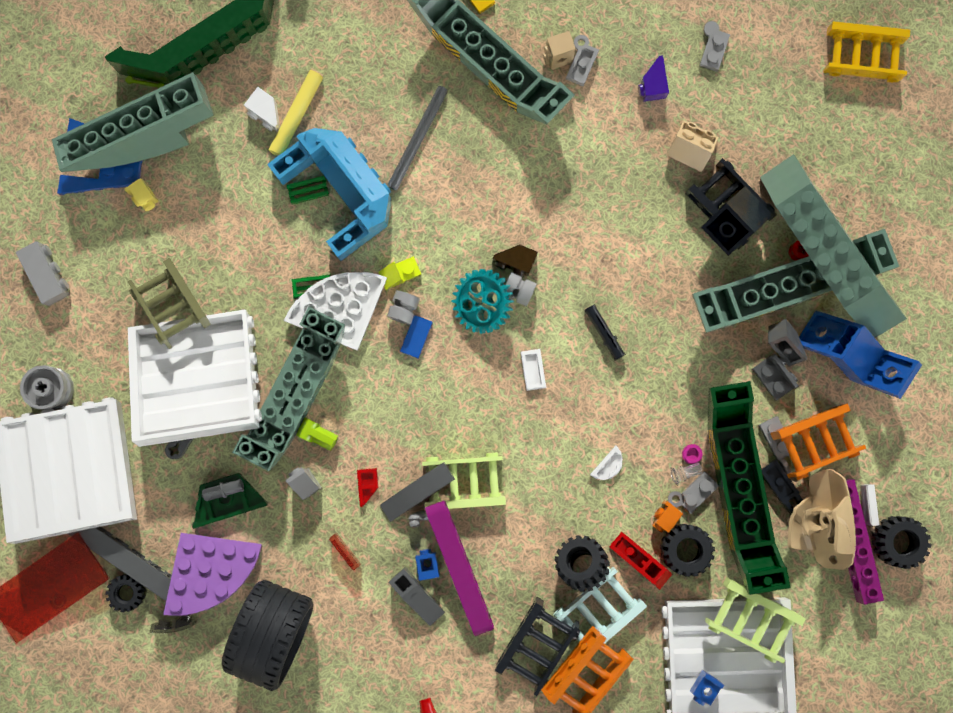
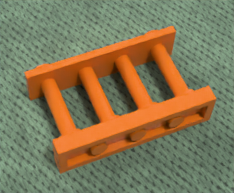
M848 403L835 406L770 433L773 440L781 439L785 443L796 471L787 474L788 478L796 477L797 480L809 476L808 472L847 456L849 459L859 456V451L866 449L865 445L854 446L844 422V413L851 411ZM832 419L836 422L847 450L837 453L826 426L828 424L827 420ZM814 425L816 428H819L830 457L822 460L819 458L809 433L811 431L809 427ZM797 432L802 436L813 464L803 467L792 441V434Z
M592 626L541 691L554 705L559 698L574 708L571 711L572 713H592L634 659L623 648L617 653L604 643L607 638L597 628ZM598 650L612 659L606 669L591 660ZM585 666L599 675L593 685L578 676ZM572 682L586 691V694L580 701L565 692Z

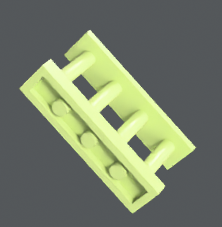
M498 452L486 453V457L441 461H438V457H427L426 462H422V466L429 465V471L443 462L449 464V470L455 480L450 483L451 496H449V500H445L448 509L506 505L505 496H501V492L498 489L497 460H503L502 456H498ZM488 461L491 493H489V497L481 498L478 490L477 462ZM457 463H469L471 490L469 499H461V495H459ZM438 491L431 495L428 502H425V507L441 502Z
M726 577L723 585L728 588V594L715 620L713 621L706 617L705 622L709 625L708 629L717 634L723 632L764 653V658L773 663L779 661L784 664L785 659L778 652L791 626H794L795 623L803 626L806 618L761 594L748 595L745 586ZM740 594L746 597L745 601L747 603L732 631L723 626L722 623L735 597H738ZM760 604L765 607V614L752 640L740 634L754 606L757 607ZM779 614L784 617V623L769 650L759 643L772 617Z

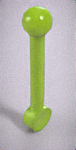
M131 76L125 78L127 84L136 83L157 87L158 89L165 86L163 83L157 84L135 80Z

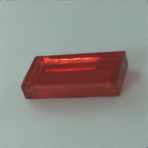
M338 533L329 538L330 542L352 570L361 565Z

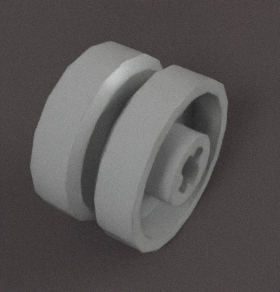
M46 365L36 366L28 370L20 383V394L24 402L30 407L41 410H58L66 406L74 392L73 381L68 373L62 369Z

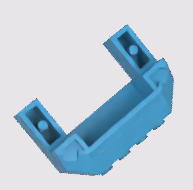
M313 128L298 134L296 137L299 141L267 165L282 185H285L310 165L316 164L357 218L326 241L335 255L342 261L388 227L391 190L385 183L382 184L378 178L380 176L374 168H369L366 164L368 162L362 153L359 154L356 151V145L350 137L347 139L341 131Z

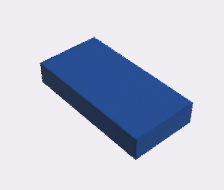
M414 315L400 352L419 359L433 322Z

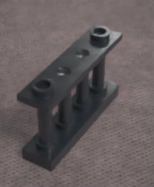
M723 158L716 165L719 170L701 187L693 184L685 193L710 219L720 209L719 206L738 189L742 190L746 186L773 214L768 219L769 221L777 216L774 207L766 203L734 170V166ZM725 175L733 184L717 199L710 201L705 196L706 192ZM748 240L742 243L737 249L739 250L740 248H742L748 242Z
M536 597L495 667V671L501 675L505 669H511L536 684L534 688V695L538 696L541 689L549 681V676L572 640L575 641L581 631L579 630V621L575 620L572 627L545 612L543 608L544 600ZM541 618L566 633L567 635L562 643H558L535 629V626L532 625L535 619L539 620ZM531 635L554 649L556 653L551 661L525 646L524 642H522L524 637ZM515 652L518 654L521 652L544 666L546 669L541 677L515 663L512 658Z

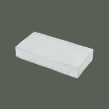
M540 349L522 351L521 359L526 391L546 388Z
M873 484L861 485L860 491L865 524L878 526L879 518L875 486Z

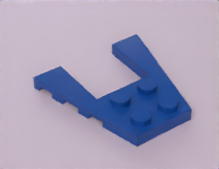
M69 118L67 132L84 123ZM142 161L110 168H100L98 179L60 174L57 194L64 195L107 188L128 187L140 179Z

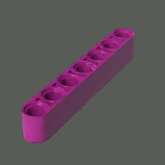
M445 500L425 507L427 517L474 636L476 637L494 630L491 616Z

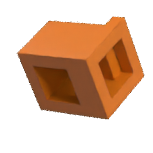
M664 500L662 502L664 508L660 507L653 516L655 520L652 526L661 533L663 530L669 533L683 513Z

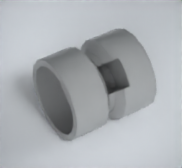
M511 273L506 285H510L507 292H513L509 299L515 298L517 303L527 307L537 283L528 279L523 281L521 276Z
M396 290L392 300L394 305L390 306L387 317L400 323L411 325L414 318L413 310L417 309L420 298Z

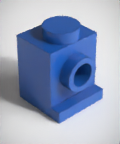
M431 549L420 550V554L415 556L419 581L440 577L436 552H432ZM425 560L431 561L430 567L424 565Z
M702 670L691 687L690 692L694 695L693 699L702 706L705 703L711 706L721 688L723 689L724 684ZM706 688H710L707 695L704 694V690Z

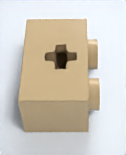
M570 31L547 38L543 59L546 65L549 64L551 70L573 63L576 48Z

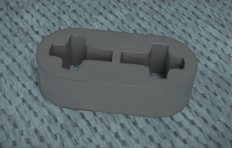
M193 439L168 442L165 448L166 456L170 459L182 458ZM180 443L177 449L180 451L179 454L172 455L171 447H176Z

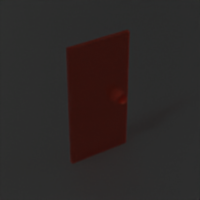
M79 532L0 586V620L16 644L110 579Z

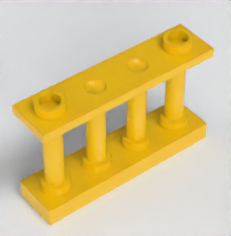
M835 21L827 28L826 36H832L834 39L832 63L829 62L824 68L823 73H829L833 77L850 75L887 79L889 83L899 82L907 75V71L898 70L900 45L910 37L909 29ZM843 38H851L853 41L851 65L840 64ZM863 40H870L873 43L871 67L860 66L861 42ZM882 42H889L892 45L890 69L879 68Z

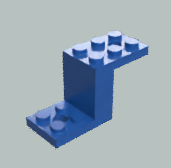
M817 310L799 336L804 349L831 358L851 381L899 399L902 398L922 366L917 360L885 350L864 325ZM826 331L825 335L819 337L821 332ZM897 371L895 376L888 377L891 372Z

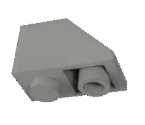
M296 468L288 474L290 477L286 480L288 485L302 500L307 499L322 488L309 468Z

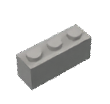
M36 241L16 252L42 304L50 306L70 295L67 290L69 285L65 279H61L59 275L61 270L58 264L52 261L50 257L52 252L46 244L44 245Z

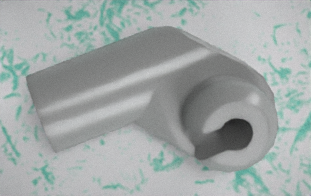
M421 510L411 514L408 518L410 520L409 526L419 527L420 521L429 520L426 511Z

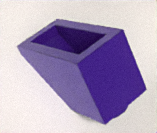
M663 55L656 59L638 85L639 96L643 97V102L666 99L669 94Z

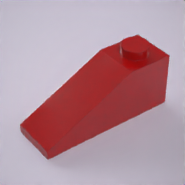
M623 532L609 546L659 590L673 575Z

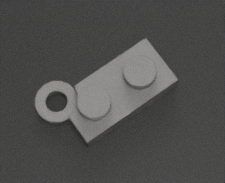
M578 35L574 39V45L578 51L566 76V80L584 86L599 49L589 46V39L585 35ZM583 40L585 44L583 46L578 45V41Z
M703 471L682 493L677 491L671 492L668 495V502L674 507L682 505L691 514L719 485ZM674 495L679 497L678 503L672 501Z

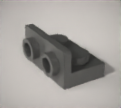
M773 354L753 367L752 370L772 398L777 401L791 390L799 387V385L797 384L796 376L786 369V363L782 357Z

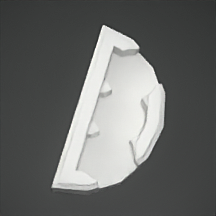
M616 445L591 472L590 476L595 479L606 480L613 478L619 473L622 468V455Z

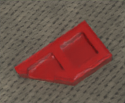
M377 468L357 470L360 507H363L379 488Z

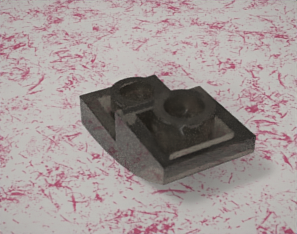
M184 615L172 619V624L171 620L159 619L158 622L151 624L150 633L182 631L197 624V619H192V615Z

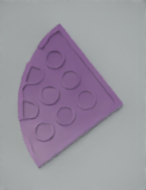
M181 533L163 615H191L209 610L227 600L245 583L254 569L262 544Z

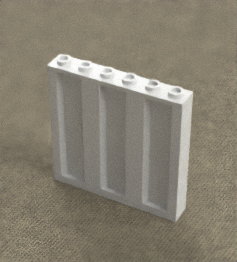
M246 310L206 315L211 323L210 326L204 329L201 323H194L168 338L172 346L171 349H168L165 344L160 345L155 337L157 331L153 324L128 327L131 432L133 443L141 447L259 428V421H262V415L257 402H260V394L256 390V383L259 382V378L254 367L257 364L256 353H253V346L256 345V341L251 328H254V320ZM185 319L161 322L159 325L164 332Z
M104 398L102 402L98 403L89 401L77 407L73 405L61 407L62 410L46 409L42 410L41 414L25 413L20 418H1L0 488L7 543L18 544L137 519L121 402L114 398Z
M785 597L769 598L791 610L790 599ZM746 598L734 599L722 623L723 626L733 631L747 603L745 601ZM725 599L665 601V606L661 607V613L666 623V626L662 627L663 639H666L667 646L663 647L664 660H667V668H664L665 681H668V689H665L666 702H669V710H666V713H797L792 626L778 652L785 659L784 664L779 661L773 663L764 658V653L723 632L717 634L708 629L709 625L705 622L706 617L714 621ZM760 604L757 607L754 606L740 635L752 640L765 614L764 606ZM776 614V616L772 617L759 643L760 645L769 650L771 649L784 623L783 616ZM702 670L724 684L723 689L721 688L711 706L707 703L702 706L693 699L694 695L690 692L691 687ZM706 688L704 690V694L707 695L710 688Z

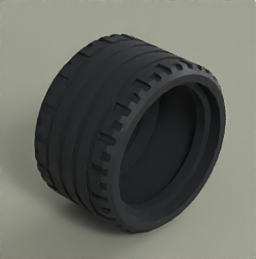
M267 580L258 582L247 596L228 637L221 662L223 671L247 682H253L257 686H263V688L270 691L278 689L284 681L303 640L313 611L314 604L312 599L298 592H292L288 588H282V586Z

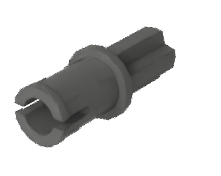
M241 479L225 484L222 482L218 486L204 489L202 495L205 501L220 497L227 498V495L243 492L244 485Z

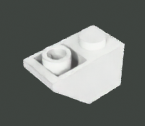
M257 87L244 104L248 111L247 115L254 120L260 119L263 122L262 125L269 131L274 129L278 132L280 122L277 103L272 96Z

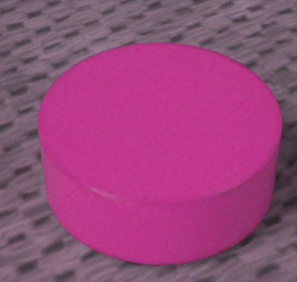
M689 444L683 448L682 458L686 463L696 464L702 459L703 453L699 446Z

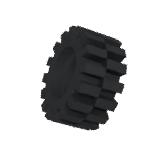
M127 574L116 577L110 581L111 584H108L107 588L109 590L105 592V595H108L106 601H110L111 604L109 606L115 607V611L120 610V612L124 613L134 610L143 603L142 600L146 597L144 595L146 588ZM123 585H128L133 590V596L129 601L121 599L119 595L120 588Z

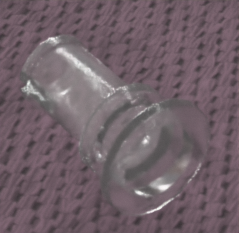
M699 462L686 467L679 466L677 470L674 467H670V475L676 486L680 485V481L685 482L688 478L703 474Z

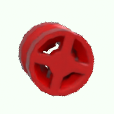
M799 240L789 247L788 254L792 260L797 261L809 257Z

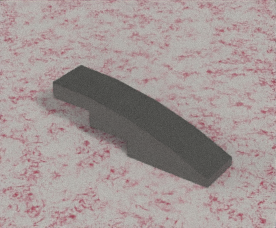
M443 462L390 497L380 506L391 522L454 481L455 478L446 463Z

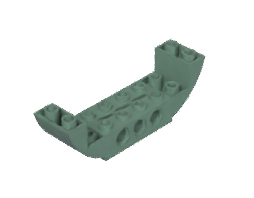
M308 307L299 324L303 329L260 410L262 421H259V428L251 429L248 435L242 434L232 452L267 471H270L278 463L295 438L299 427L307 416L333 366L344 335L345 324L311 307Z

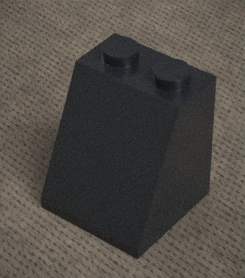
M745 186L725 203L701 228L729 256L773 214Z

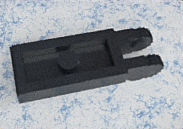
M773 460L761 468L763 478L780 503L792 515L794 508L789 500L794 498L798 505L803 499L779 462Z

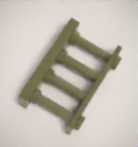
M168 258L163 261L167 268L164 270V273L139 287H136L132 280H129L128 283L131 289L128 291L133 299H138L157 331L155 337L160 345L165 344L168 349H171L172 346L168 338L194 323H201L204 329L210 326L211 323L176 266ZM168 279H174L176 283L173 284V287L145 302L141 294ZM177 293L178 295L181 293L184 295V298L181 299L182 301L155 317L150 309ZM185 308L193 310V313L190 314L191 316L164 332L161 329L159 323Z

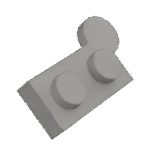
M710 21L705 24L703 30L704 34L709 38L699 66L718 72L730 34L719 31V25L714 21Z

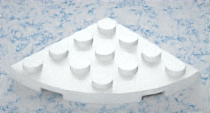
M346 272L327 277L308 288L294 302L284 321L303 328L299 324L308 307H311L345 324L341 344L358 351L387 277L369 272Z

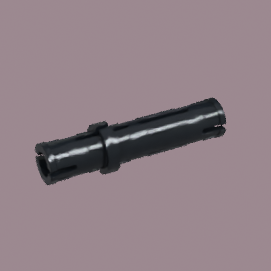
M594 304L585 309L584 311L604 341L602 344L604 347L607 346L614 360L616 361L625 356L626 354L617 342V336L613 335L596 305Z

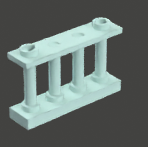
M607 567L610 571L609 575L605 574V582H608L626 603L627 609L622 613L617 612L598 588L594 586L593 591L586 589L565 609L560 607L553 614L555 618L572 627L573 622L567 615L577 608L591 626L597 628L607 638L604 643L641 613L647 605L640 598L637 600L631 598L613 576L618 572L614 567L611 569ZM591 594L610 615L612 622L607 626L601 625L584 605L583 601ZM581 632L577 638L578 642L584 637Z

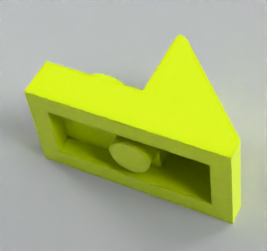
M414 256L396 264L394 261L378 272L379 275L387 277L384 286L385 290L421 276Z

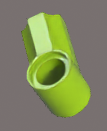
M306 417L296 433V436L310 443L314 442L332 451L339 437Z

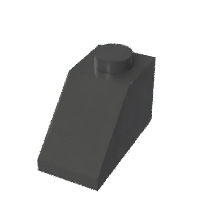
M787 319L768 326V342L788 366L807 360V355L797 331Z

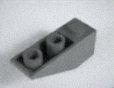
M406 566L388 582L429 626L445 613Z

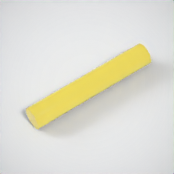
M309 70L268 149L272 154L279 156L286 151L323 80V76L319 73Z

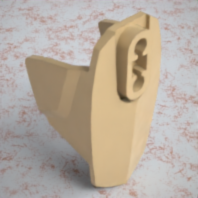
M826 469L809 477V494L793 509L789 519L788 547L798 550H813L816 561L824 568L845 570L853 565L856 548L852 504L846 479L838 472Z

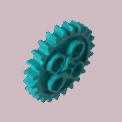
M480 269L479 272L478 270H472V274L466 273V279H459L462 285H455L458 292L452 293L457 296L456 299L452 300L453 303L457 304L453 310H458L459 312L455 317H461L460 324H466V329L472 328L473 333L479 331L480 334H483L486 331L491 333L493 329L499 330V324H506L503 318H510L507 311H513L509 307V304L514 302V300L509 299L513 292H507L510 285H504L503 283L506 279H499L500 274H493V270L486 271L485 269ZM478 284L481 285V291H480V292H478V290H477V285H478ZM494 293L497 295L496 302L493 301ZM469 301L472 302L471 309L468 306ZM485 310H486L487 313H488V318H487V320L484 318V311H485Z

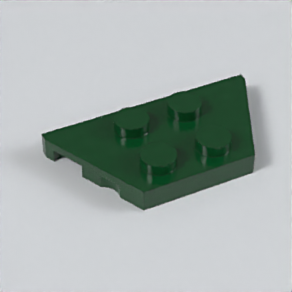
M236 473L199 486V498L196 502V514L192 528L202 527L269 505L241 473ZM239 479L243 482V492L227 495V498L220 497L205 501L202 491L204 489L218 486L222 482L225 484Z

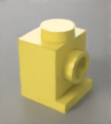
M141 178L125 188V191L132 196L131 199L135 205L143 207L145 211L152 210L155 207V203L158 202L148 184Z

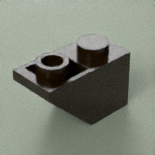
M519 244L495 254L492 262L495 263L497 268L502 270L509 268L513 270V273L524 277V275L529 276L538 252Z

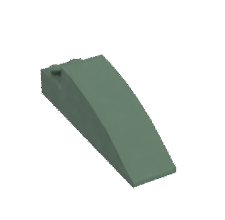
M192 72L53 138L52 143L59 170L61 172L110 168L172 152L189 145L185 133L186 128L214 116L204 85Z

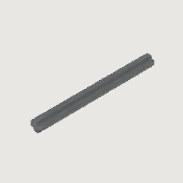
M438 86L388 182L389 188L393 190L399 188L447 94L445 87Z

